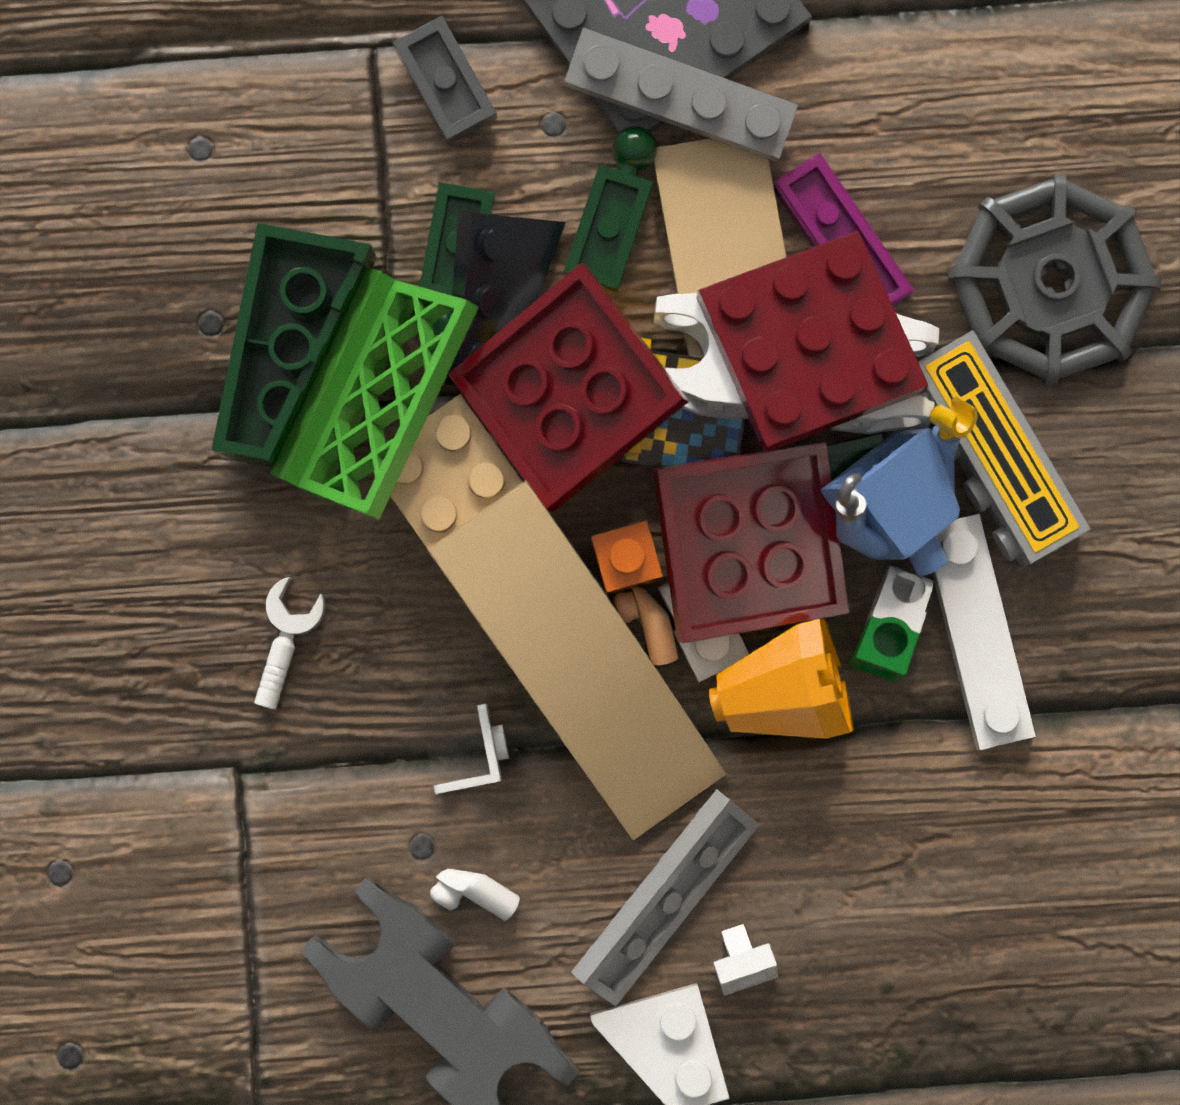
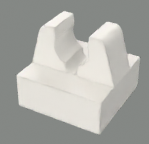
M744 924L721 931L729 957L715 961L714 966L724 996L778 978L777 964L769 943L752 949Z

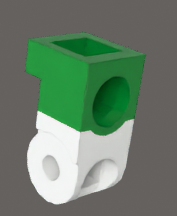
M892 565L888 566L876 592L859 641L851 655L848 667L895 684L906 675L927 614L925 610L932 592L933 580Z

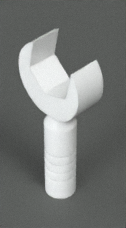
M290 577L277 582L267 596L266 612L268 618L281 631L279 636L272 642L262 680L260 681L254 701L255 704L275 710L295 649L294 635H302L314 630L321 623L325 614V599L322 594L318 597L309 614H290L282 601V597L292 580Z

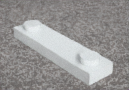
M980 514L956 519L936 535L948 561L943 567L933 572L932 575L976 750H983L1033 738L1036 735Z

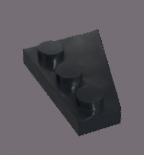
M459 212L452 296L468 300L479 308L448 374L539 298L566 222ZM447 374L445 385L456 386Z

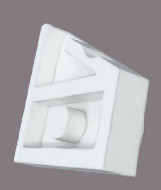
M697 983L590 1013L592 1024L665 1105H709L730 1099Z

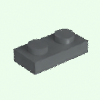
M443 16L393 42L396 53L448 145L497 119V112Z

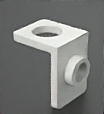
M487 704L477 705L490 774L434 785L435 794L502 781L499 761L509 759L503 725L492 726Z

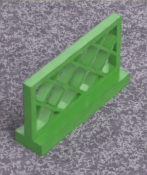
M367 267L270 474L309 495L322 500L326 499L379 520L479 307L468 300L398 281L382 271ZM414 308L415 316L409 319ZM452 311L453 313L445 330L435 337L433 323ZM419 333L421 347L405 357L402 344ZM389 360H390V366H391V368H389L388 370H386V371L384 372V370H385V368H386V366H387V364H388V362H389ZM424 365L425 373L420 384L410 390L408 376ZM394 386L396 400L380 410L378 396ZM365 413L366 420L359 424ZM399 418L400 426L395 437L386 443L383 428ZM369 438L371 453L356 463L354 448ZM339 466H340V468H341V473H340L339 475H337L336 477H334L335 474H336V472H337V470H338V468H339ZM374 471L375 479L364 501L361 499L359 481Z

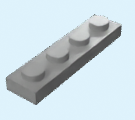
M584 27L582 28L563 86L775 162L780 159L798 107L795 103Z
M716 789L668 851L660 858L657 865L633 895L625 902L622 909L594 944L590 946L571 973L585 986L614 1006H617L760 824Z

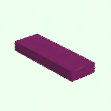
M820 152L773 182L774 192L812 247L859 231L892 306L895 307L913 295L915 290Z

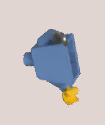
M954 397L951 400L950 410L943 405L936 406L930 412V421L936 425L933 427V430L927 428L895 431L820 489L825 499L836 512V536L838 540L868 558L876 560H903L909 558L916 573L920 576L928 575L943 567L947 563L948 558L936 535L953 523L959 516L960 508L955 496V455L960 438L969 434L977 422V410L958 397Z

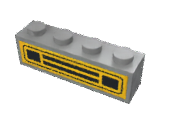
M973 330L918 361L929 385L925 393L918 396L926 397L928 400L935 402L934 408L943 405L949 410L951 400L954 397H958L977 410V422L969 434L960 438L955 461L958 460L969 479L963 483V486L970 501L979 512L987 510L998 528L992 532V535L999 550L1009 562L1016 559L1020 568L1025 567L1091 530Z

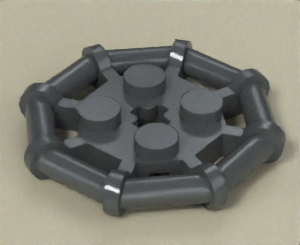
M1053 174L1048 181L996 199L986 197L978 204L980 212L955 265L948 268V281L954 282L970 328L975 332L985 351L1043 378L1045 385H1057L1058 380L1115 359L1119 361L1127 359L1132 354L1130 345L1155 292L1161 290L1162 278L1156 276L1133 217L1137 212L1129 204L1123 207L1068 181L1065 174ZM1050 204L1051 207L1050 219L1025 228H1021L1011 218ZM1066 205L1106 225L1099 232L1089 228L1087 230L1081 229L1073 225L1074 221L1066 218ZM996 229L1000 230L1009 240L1003 256L1000 258L998 266H980ZM1114 233L1130 274L1117 273L1105 242ZM1054 264L1057 271H1068L1070 279L1063 284L1064 292L1055 293L1052 287H1045L1041 278L1047 274L1046 265ZM978 282H990L996 285L1006 312V316L996 325L992 322ZM1115 289L1129 290V296L1113 328L1103 317L1106 309L1105 306ZM1015 323L1028 333L1038 334L1046 338L1045 354L1002 334ZM1090 327L1100 338L1098 342L1061 354V337Z

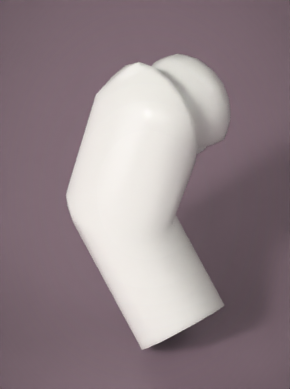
M446 869L436 876L439 881L430 890L431 899L448 910L456 909L462 896H465L503 921L508 920L513 915L520 900L517 894L485 874L455 869Z

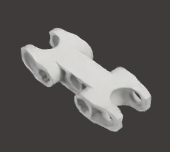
M697 293L671 294L657 297L653 324L659 325L666 330L689 334L698 341L703 350L704 358L700 363L690 368H665L690 401L682 409L699 416L725 419L749 418L698 303ZM897 314L915 356L923 357L924 355L932 354L939 342V328L927 322ZM917 395L830 429L843 432L875 434L885 431L928 428L931 423L930 412L934 409L935 402Z

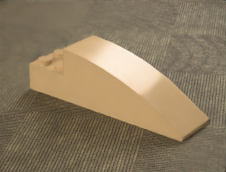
M459 394L430 414L391 493V498L634 841L724 777L726 772L527 481L523 482L463 396Z

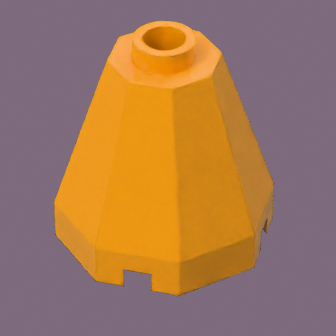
M817 619L795 625L717 674V687L709 689L710 703L716 721H726L730 732L824 739L854 731L849 694L845 681L841 682L838 666H841L826 619Z

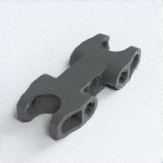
M366 877L354 891L379 920L381 938L376 950L368 956L360 958L348 957L317 935L312 937L301 949L310 963L323 977L333 996L363 1024L378 1032L388 1019L396 1013L442 1055L425 1074V1077L433 1088L451 1105H506L500 1095L499 1080L504 1072L513 1065L521 1063L536 1064L567 1086L579 1073L578 1067L555 1041L545 1022L509 990L502 988L494 999L484 1007L438 965L456 945L453 939L417 905L401 899L370 877Z

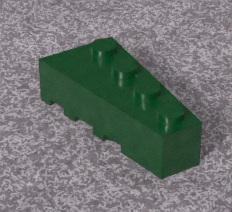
M257 223L211 449L221 458L267 467L274 466L367 267L373 268L377 259L371 244Z

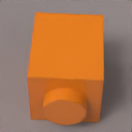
M647 520L591 536V546L606 596L628 591L633 587H642L661 581L663 575Z

